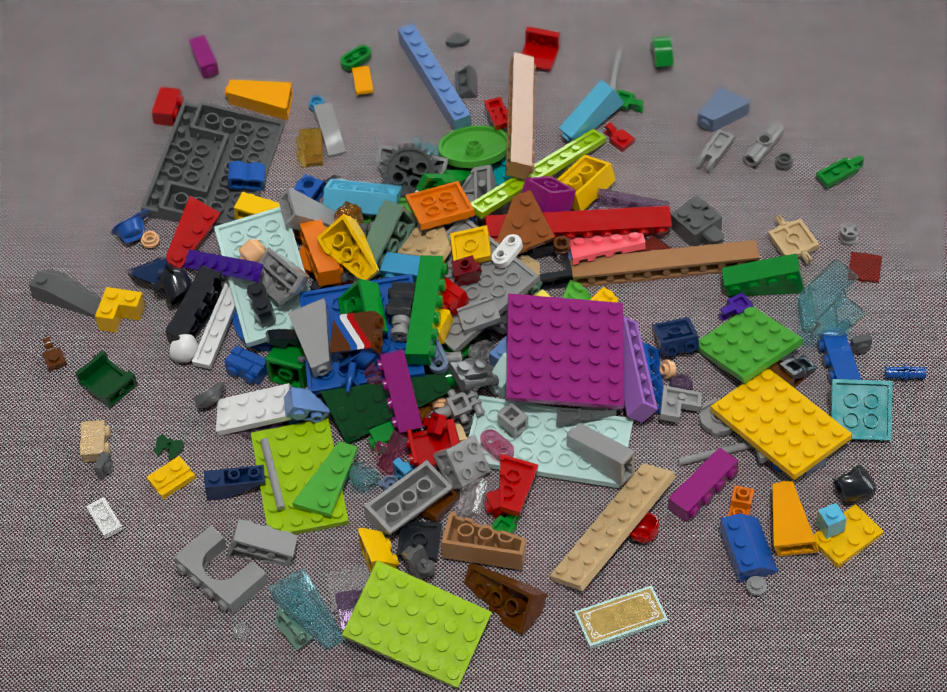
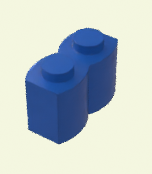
M241 161L229 162L228 188L252 191L264 190V164L258 162L247 164Z

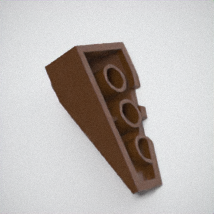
M469 563L464 583L479 599L482 598L490 606L489 609L502 619L501 622L505 626L520 634H524L542 613L547 593L529 584L474 563Z

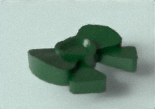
M161 434L156 441L154 452L159 457L164 449L169 451L168 459L171 461L177 458V455L183 451L184 442L183 440L169 439L164 434Z

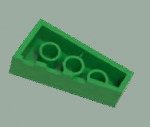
M797 253L722 268L727 297H734L741 292L746 296L805 293L803 275Z

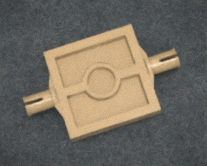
M777 215L774 220L779 226L768 231V237L782 256L797 253V257H802L806 264L812 263L813 259L808 253L819 249V243L801 218L793 222H785L781 215Z

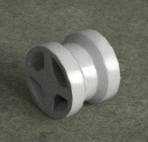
M851 222L843 224L840 231V242L846 246L855 245L858 242L859 227Z

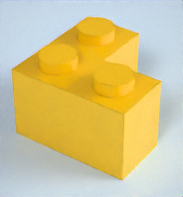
M106 287L95 315L98 329L117 333L122 318L140 321L146 307L143 293Z

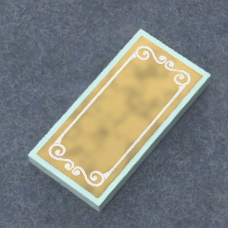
M652 585L574 612V616L590 650L668 623V618Z

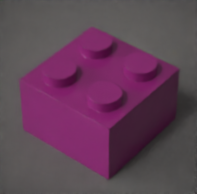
M552 176L525 178L522 193L531 190L542 212L570 211L576 193L575 189Z

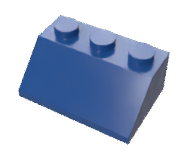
M740 513L721 518L719 531L738 583L747 581L753 576L764 577L778 573L757 517Z

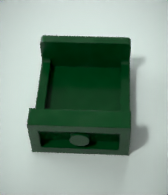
M105 351L95 355L90 362L81 367L75 374L78 384L108 409L112 408L138 386L135 374L130 370L126 373L108 359Z

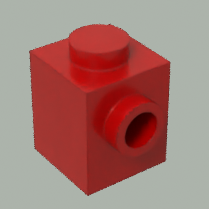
M500 488L485 494L486 502L483 504L486 513H490L493 520H496L500 515L506 517L508 513L500 511Z

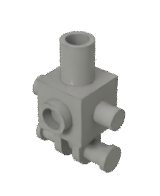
M473 388L456 394L454 389L448 391L449 398L446 399L444 406L434 410V413L453 418L454 421L460 418L462 424L469 421L467 416L470 415L473 408L476 416L485 413L481 406L482 401L477 399L478 393L474 392Z

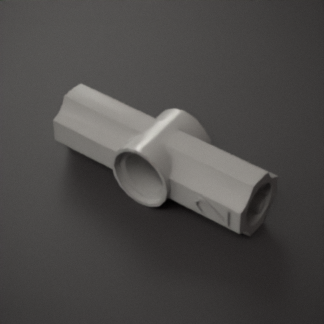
M771 122L763 132L757 134L756 141L743 156V160L747 165L751 167L757 166L764 156L771 153L772 146L785 130L780 122Z

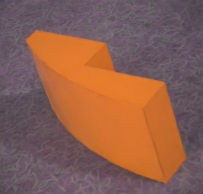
M735 485L728 516L740 513L750 515L755 489Z

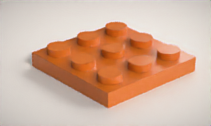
M459 181L405 195L406 202L421 230L431 229L475 216L474 208Z

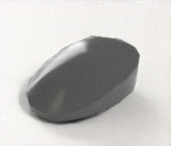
M220 382L209 390L195 396L193 399L197 408H208L215 404L221 396L225 382Z

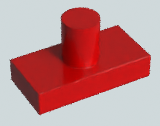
M501 96L484 101L485 109L495 131L507 128L508 111Z

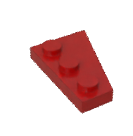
M500 454V511L520 516L537 474L538 464Z

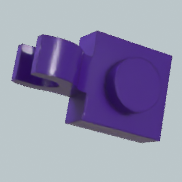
M741 292L727 300V306L720 309L721 313L718 316L722 321H725L731 315H740L746 308L754 307V305Z

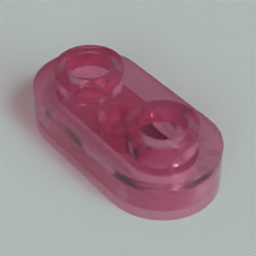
M488 429L481 433V446L498 461H500V454L507 453L504 455L510 457L514 456L513 445L497 431Z

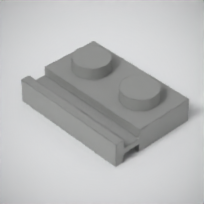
M493 296L456 309L465 335L502 322Z

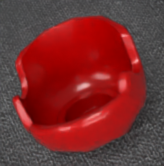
M646 513L629 534L633 541L647 543L656 539L659 532V520L656 515Z

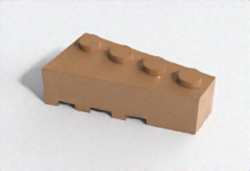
M450 511L441 542L442 558L523 570L526 558L525 538L503 530L500 532L496 531L490 525L484 524L483 526L474 523L473 519L458 517L457 513Z

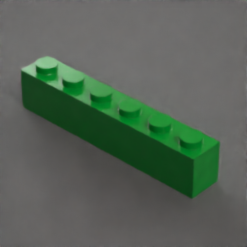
M420 256L405 349L408 364L431 365L432 357L436 356V346L434 344L439 336L437 324L441 323V313L439 311L444 303L442 291L446 290V280L444 278L445 275H448V263H445L443 256Z

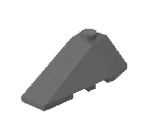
M52 269L37 271L29 284L33 299L95 318L101 298L69 275Z

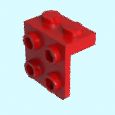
M527 26L525 30V45L521 54L534 57L536 69L550 71L560 50V33Z

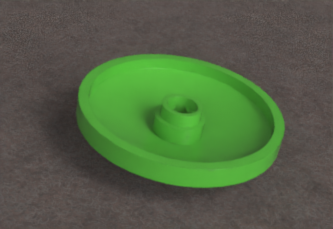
M486 125L467 126L453 130L439 141V156L448 158L449 165L461 168H474L493 164L506 156L507 133L501 129L495 131L494 127Z

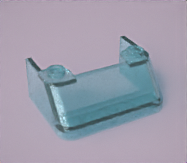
M837 258L806 286L797 298L801 330L808 336L846 335L851 327L866 314L863 309L846 297L845 290L859 276Z

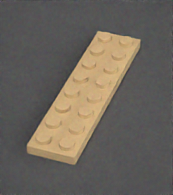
M643 463L550 574L551 580L583 591L676 478L674 471Z

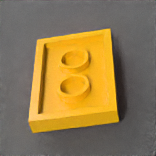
M856 504L843 513L847 518L844 532L828 539L825 538L821 530L813 534L819 551L837 569L883 536L884 533Z

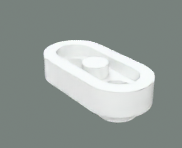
M516 234L508 235L492 254V261L496 267L505 268L509 266L522 250L523 243L520 236Z

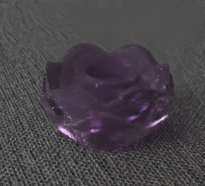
M676 374L670 379L669 386L692 390L693 382L685 374Z

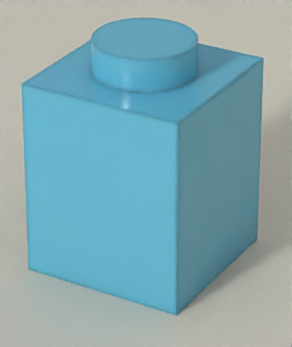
M834 503L818 510L816 524L825 538L828 539L844 532L847 518L838 504Z

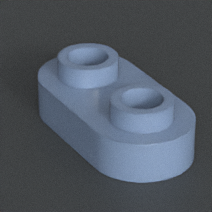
M435 340L436 356L432 357V363L428 366L433 373L442 374L447 371L449 363L440 341Z

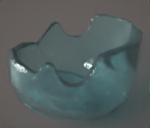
M355 462L349 470V478L354 487L361 491H367L377 486L379 476L373 467L366 468L364 466L365 462Z

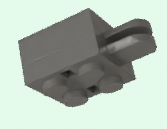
M698 195L670 213L671 230L689 246H700L704 242L712 245L724 242V233L721 231L723 217Z

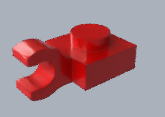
M611 122L604 126L607 129L604 131V134L610 137L609 143L621 152H624L635 143V138L624 129L618 131Z
M431 413L430 418L424 417L422 425L428 426L426 432L441 435L446 427L445 420L447 416Z

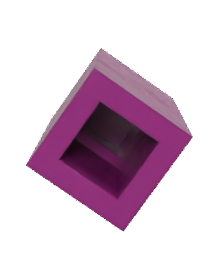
M205 34L188 39L190 51L202 78L205 79L218 75L217 61Z

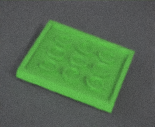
M748 307L742 314L735 315L699 339V349H696V351L745 384L801 346L803 339L757 308Z

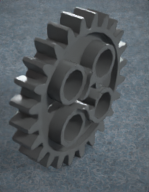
M405 142L404 147L398 144V150L395 148L391 149L393 155L390 153L386 154L389 160H383L386 166L381 167V170L386 171V173L382 174L381 177L387 178L383 184L402 186L401 198L417 190L411 183L413 179L420 181L421 176L417 174H440L435 172L440 168V166L435 165L438 159L431 158L434 152L428 154L429 148L427 147L423 150L422 144L418 147H415V142L411 146ZM401 156L409 157L410 163H402ZM418 163H425L427 169L424 171L420 170ZM409 168H413L414 173L412 175L408 174ZM395 173H401L404 177L403 180H397L394 176Z

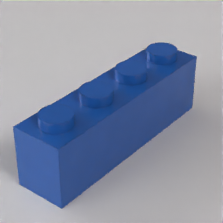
M844 328L821 331L820 340L817 341L819 351L823 352V364L829 370V381L832 382V379L862 380Z

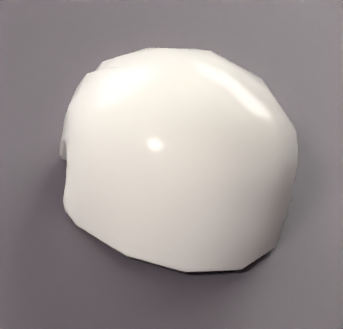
M179 335L180 339L171 343L170 357L176 362H190L197 352L198 343L193 335Z

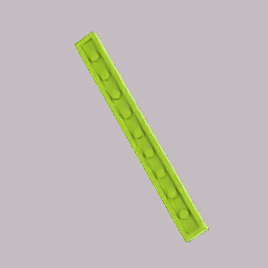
M595 129L588 131L535 163L533 173H529L528 178L554 175L580 159L584 154L586 155L606 143V136ZM512 177L471 202L475 214L482 219L513 200L514 196L522 193L525 179Z

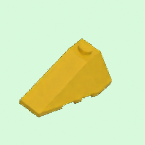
M343 214L316 237L324 252L332 256L356 277L369 281L379 272L365 234L356 219Z

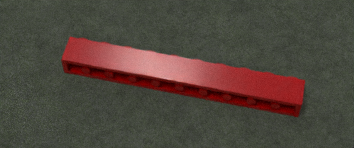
M669 206L542 212L555 238L565 236L569 240L593 238L594 236L605 237L614 234L626 235L633 232L643 233L644 237L649 234L663 236L669 233L672 227ZM507 214L485 216L484 226L487 225L489 236L497 241Z

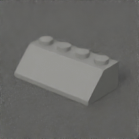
M426 460L364 505L365 518L377 531L391 535L451 491L453 487Z

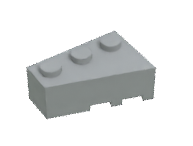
M239 519L231 537L226 559L239 556L245 557V561H251L252 558L264 559L263 563L289 566L294 555L298 536L289 531H280L267 525L255 524L250 520Z

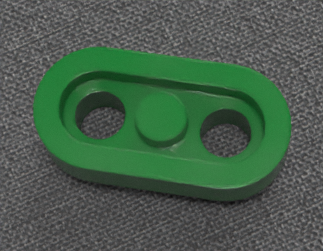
M359 45L345 53L340 58L341 67L344 70H352V68L359 67L369 61L372 57L371 48L367 45Z

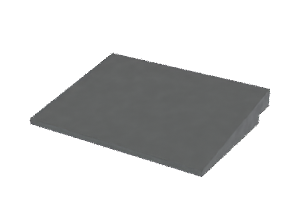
M200 101L199 105L183 102L144 198L141 211L148 209V218L180 222L189 196H192L221 213V217L213 227L235 221L234 206L241 193L245 192L259 197L261 191L228 188L229 162L241 161L247 164L253 162L264 164L266 179L285 122Z

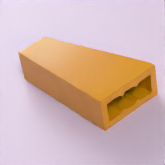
M230 79L228 86L225 87V97H228L230 105L288 120L293 99L292 82Z
M793 481L773 483L774 548L778 557L819 552Z

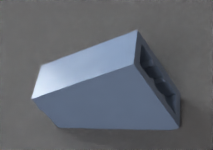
M719 87L699 111L697 126L714 132L750 113L751 100Z

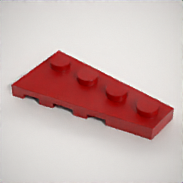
M189 196L166 254L168 263L172 267L184 268L189 250H197L221 217V213Z

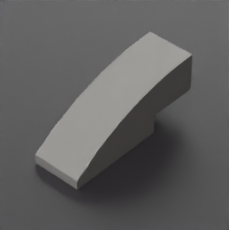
M331 102L315 105V117L328 157L346 154Z

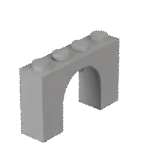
M209 526L174 556L176 561L175 567L181 575L186 574L195 587L199 586L202 588L204 594L209 599L213 598L217 601V605L224 612L227 610L233 615L268 584L266 572L251 561L232 578L216 580L209 577L205 573L208 564L227 548L224 537L212 526Z

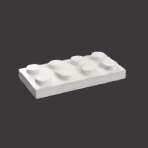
M288 383L219 399L216 422L217 434L220 436L291 420V418L285 416L284 396L292 386Z

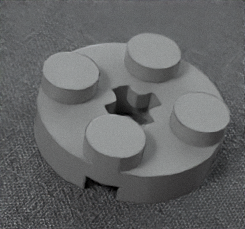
M720 399L706 402L700 412V425L715 438L728 435L734 431L722 420H717L716 416L710 411V406Z

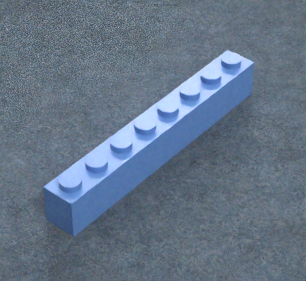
M414 23L398 28L400 46L451 129L456 130L471 126V114Z

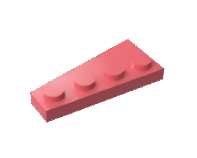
M637 232L626 235L614 234L605 237L594 236L593 238H575L570 240L573 265L579 264V260L587 259L588 262L596 260V256L604 255L605 257H611L619 251L624 254L646 249L643 233Z

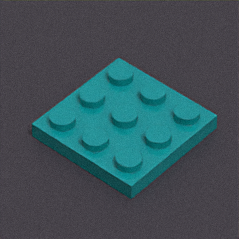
M832 379L831 417L852 433L851 440H892L893 381Z

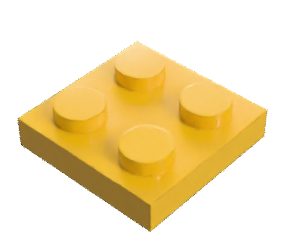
M487 225L450 233L453 261L471 255L474 256L475 262L492 260Z

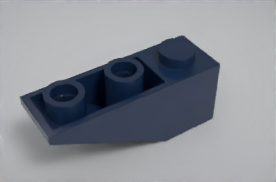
M264 465L204 471L207 501L228 499L265 483Z

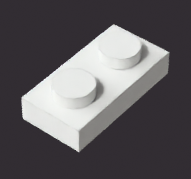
M104 497L86 506L87 511L104 539L123 530L122 525Z

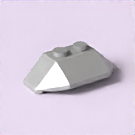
M379 144L376 163L380 169L386 166L383 160H389L386 154L390 153L393 155L391 149L395 148L398 150V148ZM433 155L432 159H438L435 165L440 166L435 172L443 174L447 170L449 159ZM401 156L402 163H410L409 157ZM418 163L420 170L424 171L427 169L425 163ZM409 168L408 174L412 175L414 173L413 168ZM399 172L394 175L399 181L404 178ZM413 179L411 181L412 185L417 187L419 180Z
M492 166L474 167L463 183L462 189L470 203L497 187ZM499 208L488 215H499ZM476 216L474 224L478 227L484 226L485 217L481 219L479 216Z
M269 247L259 263L264 264L260 275L261 282L265 285L268 295L280 305L301 293L310 277L292 261Z

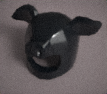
M165 263V270L159 274L157 282L152 284V289L154 293L166 292V304L170 308L184 299L192 282L182 268L172 267L171 264Z

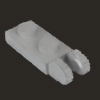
M718 129L702 150V154L696 161V167L701 168L705 160L709 159L706 171L711 172L715 164L718 163L733 143L735 136Z

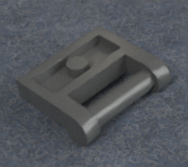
M484 358L451 362L448 367L462 391L487 385L493 387L499 384L498 376L492 373Z

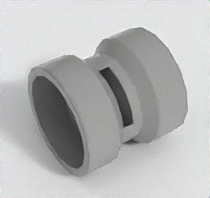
M405 315L393 316V328L390 331V337L393 340L407 341L410 317Z

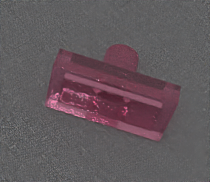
M393 430L387 444L377 441L374 451L382 454L377 467L392 475L394 471L393 461L398 457L400 458L408 438Z

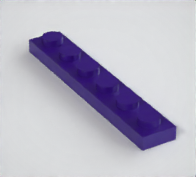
M189 250L184 267L187 269L199 271L203 265L221 272L222 276L252 282H259L264 264L195 250Z

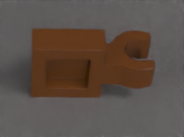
M50 337L42 339L47 351L42 353L49 372L67 366L61 348L54 349Z

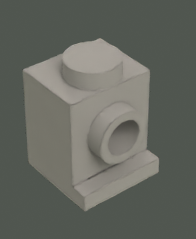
M513 403L503 407L497 414L498 424L507 430L514 439L529 428L528 416Z

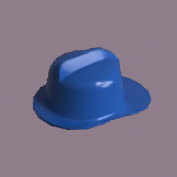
M142 210L131 218L120 222L112 228L111 233L119 235L126 244L140 239L145 232L143 220L148 216L149 210Z
M370 349L354 351L339 366L341 367L353 361L357 362L356 366L360 368H368L377 362L380 355H377Z

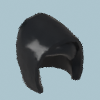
M862 465L855 466L847 474L833 479L835 487L845 504L868 500L877 490L876 483Z

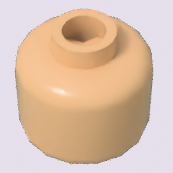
M249 239L239 248L241 255L239 259L259 262L266 248L257 239Z

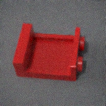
M453 418L446 420L447 426L441 435L426 432L427 430L412 433L411 429H407L408 436L405 437L407 449L411 448L412 451L411 454H408L411 466L415 465V468H417L427 460L434 468H438L433 453L459 443Z

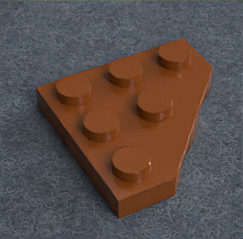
M531 190L513 197L496 241L500 244L505 237L511 234L520 236L523 248L518 255L555 239Z

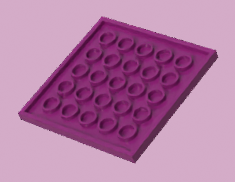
M508 293L505 401L623 410V303Z

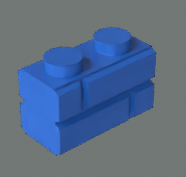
M235 345L231 354L225 359L224 363L227 373L233 377L239 376L249 384L255 383L260 385L268 375L265 357Z

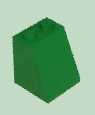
M288 343L286 349L275 346L265 358L269 382L280 385L289 383L295 388H307L305 361L303 363L297 361L299 356H305L302 347Z

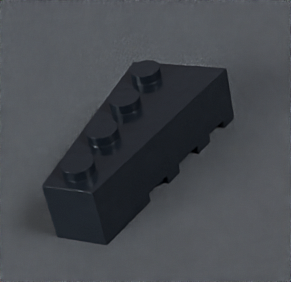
M203 265L201 266L170 324L166 327L165 332L168 343L179 340V335L182 334L193 335L195 339L210 320L224 287L221 272Z

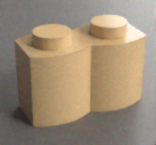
M105 420L81 422L80 456L83 462L97 461L102 451L110 454V443L107 442V439L111 437L110 426L106 425Z

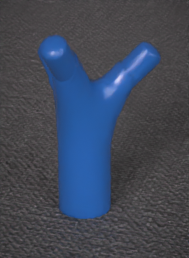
M349 362L347 376L341 382L342 386L347 383L346 392L350 391L352 382L356 386L360 385L355 376L357 362Z

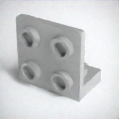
M475 435L450 448L433 453L442 476L453 489L464 487L490 472V467Z

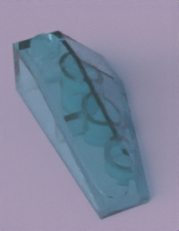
M304 568L268 586V590L277 605L327 650L345 640Z

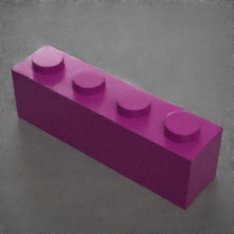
M399 349L379 354L380 359L377 360L379 371H384L385 379H382L384 390L389 391L390 398H387L389 410L393 409L395 417H391L394 429L398 428L399 433L407 431V429L413 430L423 427L404 350Z
M719 447L668 498V510L686 523L691 518H695L699 514L701 507L704 504L708 505L713 495L717 491L721 492L729 479L735 478L739 471L738 460Z

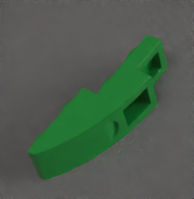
M445 170L443 174L424 173L416 189L422 191L459 181L462 187L471 171Z

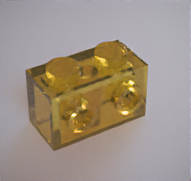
M321 127L299 129V137H296L297 147H300V150H297V159L301 161L302 168L324 166Z

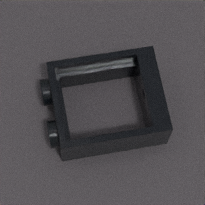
M553 242L545 243L527 251V255L534 260L559 254L554 252ZM568 254L561 255L565 270L540 274V281H542L540 291L542 289L547 291L565 288L570 280L573 281Z

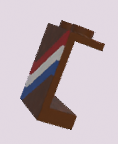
M376 311L334 315L330 353L340 359L347 358V352L368 349L377 355L381 354V347L383 345L382 334L385 325L384 317Z

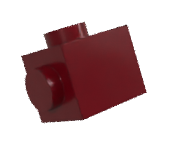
M473 255L451 261L454 276L459 287L481 281L479 275L482 272L479 261L475 262Z

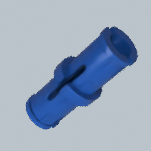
M903 365V367L886 366L885 378L903 379V381H908V379H925L926 367H908V365Z

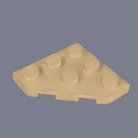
M444 224L421 230L419 225H417L397 253L414 256H443L445 260L452 251V247L449 243Z

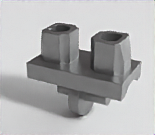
M419 544L416 548L408 546L402 552L403 558L408 563V570L414 577L423 581L425 576L430 577L435 570V564L432 560H429L422 545Z

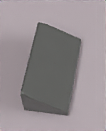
M468 65L456 71V92L461 99L478 97L477 72L473 67Z

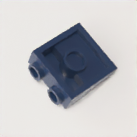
M689 317L652 324V331L657 339V347L662 356H675L681 352L692 353L699 349V337Z

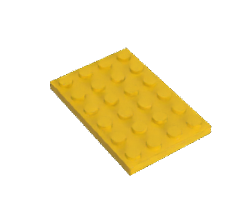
M769 368L710 406V411L793 480L800 477L852 439L851 432Z

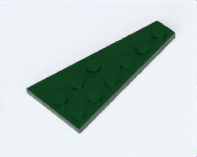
M444 373L411 378L418 408L452 390ZM382 382L351 386L349 392H346V387L320 391L347 444L368 434L370 429L392 421L391 417H395L393 409L389 410L387 398H390L389 391L384 390Z

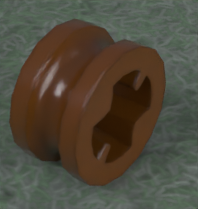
M559 236L554 239L553 249L555 253L564 255L570 251V240L567 237Z

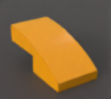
M369 66L352 68L356 95L374 93Z

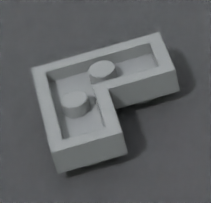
M664 385L659 419L679 423L681 409L700 412L702 393Z

